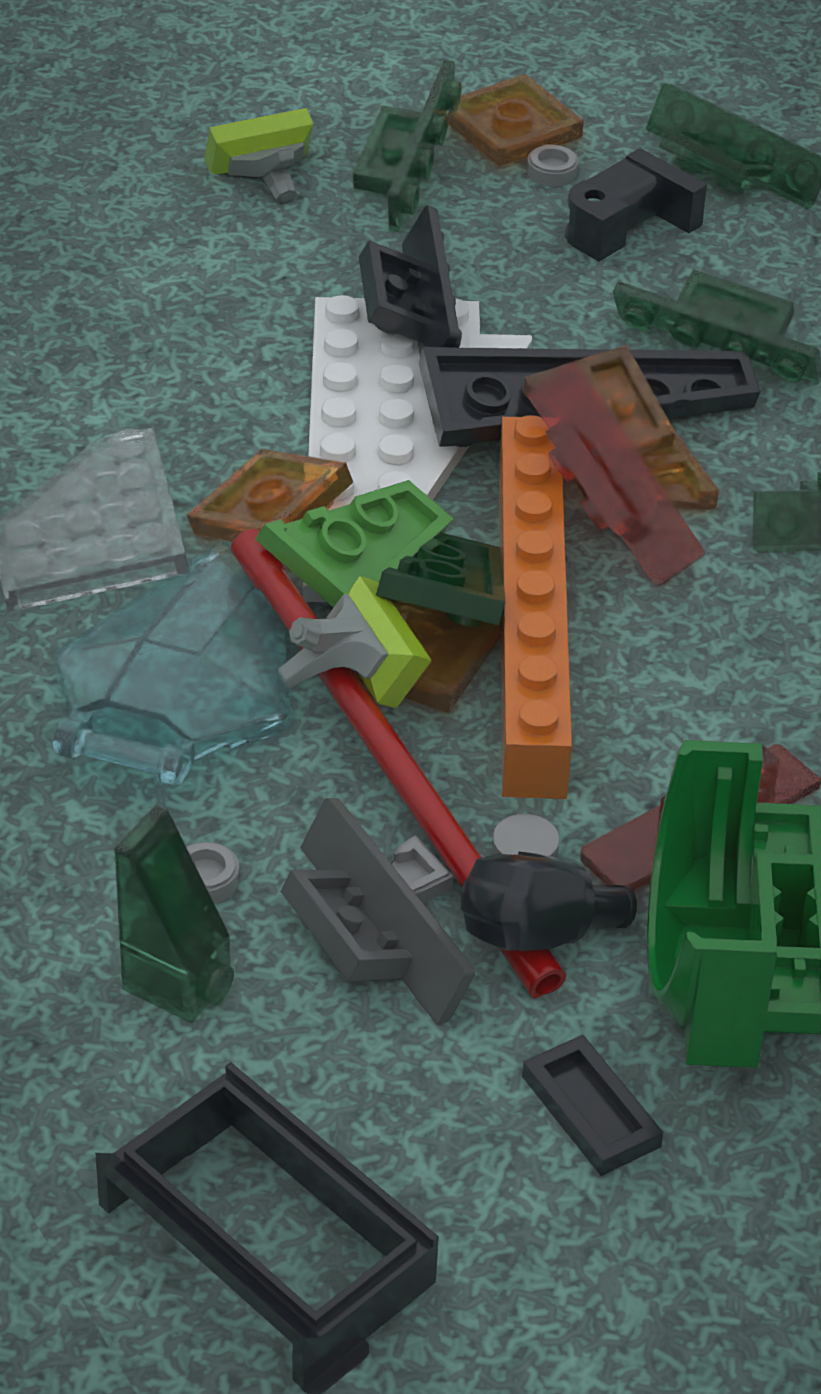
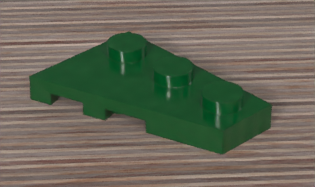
M440 533L419 548L417 558L407 555L400 560L398 569L388 567L382 571L376 595L446 612L447 618L451 621L469 627H480L483 625V622L499 625L505 605L500 547Z

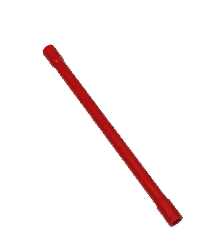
M249 529L240 533L231 544V553L254 587L263 593L288 632L292 627V623L299 617L318 619L287 575L286 566L255 540L260 530ZM339 667L319 673L318 676L463 889L464 881L468 878L476 860L482 858L353 669ZM501 949L503 956L532 998H538L556 991L565 982L566 973L550 950L514 952Z

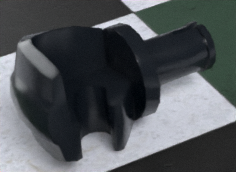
M518 851V855L493 854L476 860L468 878L464 881L461 893V910L464 913L467 932L478 939L508 951L536 952L553 949L563 944H574L584 937L590 925L627 928L635 919L637 899L634 891L629 886L592 884L586 870L576 863H568L559 858L538 853Z

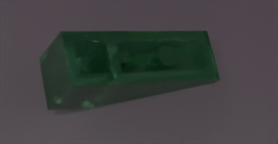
M156 804L114 848L122 990L192 1024L208 1004L213 1006L219 1005L227 996L232 986L234 970L230 967V935L168 809Z

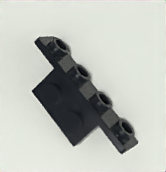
M428 205L424 207L402 243L403 253L369 240L359 255L368 322L374 324L379 330L387 334H400L416 340L420 357L423 347L459 348L462 339V332L458 327L455 310L456 299L452 294L449 277L450 266L446 260L443 244L444 233L441 231L437 209Z

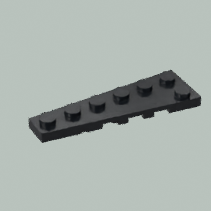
M423 347L419 360V367L439 447H468L474 443L501 440L502 416L524 417L533 415L542 418H561V432L753 408L761 392L747 351Z

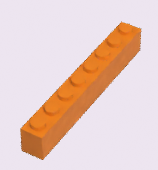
M533 415L524 417L502 416L499 455V547L505 593V605L500 619L502 797L567 799L572 736L561 418H542Z

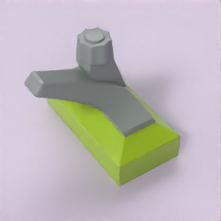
M307 108L210 127L204 160L210 172L214 174L228 173L229 175L262 177L277 203L294 200L297 192L288 169L295 163L302 161V157L307 154L314 123Z
M359 576L347 594L340 598L326 619L314 620L299 617L292 623L289 631L291 642L303 647V649L278 670L282 681L290 689L326 670L339 667L350 668L357 671L378 704L397 708L432 660L389 598L376 595L379 582Z

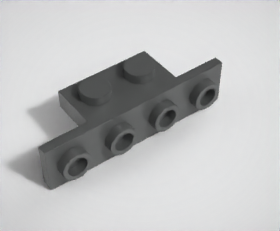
M326 798L300 847L317 870H291L280 892L299 915L302 924L311 931L333 960L335 968L348 981L402 979L437 1025L450 1021L475 976L474 967L339 798Z

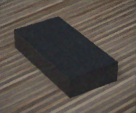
M583 1034L523 1061L522 1078L600 1176L661 1148L663 1139L661 1128Z

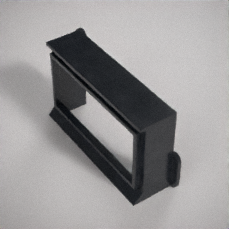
M232 1062L225 1066V1073L116 1152L95 1153L99 1205L107 1213H110L131 1198L293 1344L292 1380L307 1394L324 1393L365 1360L369 1354V1344L365 1339L436 1283L439 1236ZM232 1125L385 1257L315 1311L165 1179L162 1174L185 1157L192 1155Z

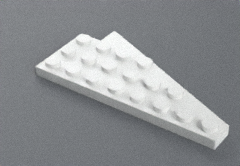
M345 295L332 298L315 297L306 512L325 506L328 511L350 504L355 496L410 480L433 500L469 448V446H438L419 367L418 342L400 334H387L379 330L374 324L369 323L365 298H352ZM456 299V316L458 327L462 332L459 348L532 347V335L480 334L479 301ZM303 582V598L305 601L326 602Z

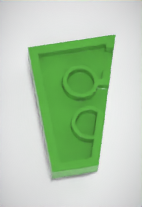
M410 480L355 496L350 504L329 511L325 506L309 510L300 520L285 524L280 519L264 524L255 540L334 608L340 598L347 594L359 576L379 582L382 571L388 567L398 569L400 560L407 555L417 558L419 548L440 533H444L454 518Z

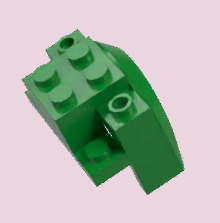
M685 740L678 750L663 804L654 851L647 921L648 974L653 994L673 1019L681 1025V1028H684L686 1065L758 1068L764 1032L821 1035V805L757 803L763 765L761 743ZM753 859V876L751 883V865Z

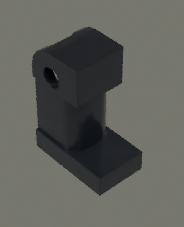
M639 148L626 155L625 159L588 180L580 181L569 190L567 204L570 209L569 223L565 230V238L571 246L599 262L625 247L627 231L654 215L689 234L703 225L707 184ZM593 198H594V199H599V200H601V201H596V202H594V201H590V200H588V199H593Z

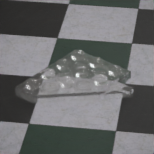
M153 427L142 430L124 429L114 433L112 436L96 439L0 519V579L8 612L189 573L186 553Z

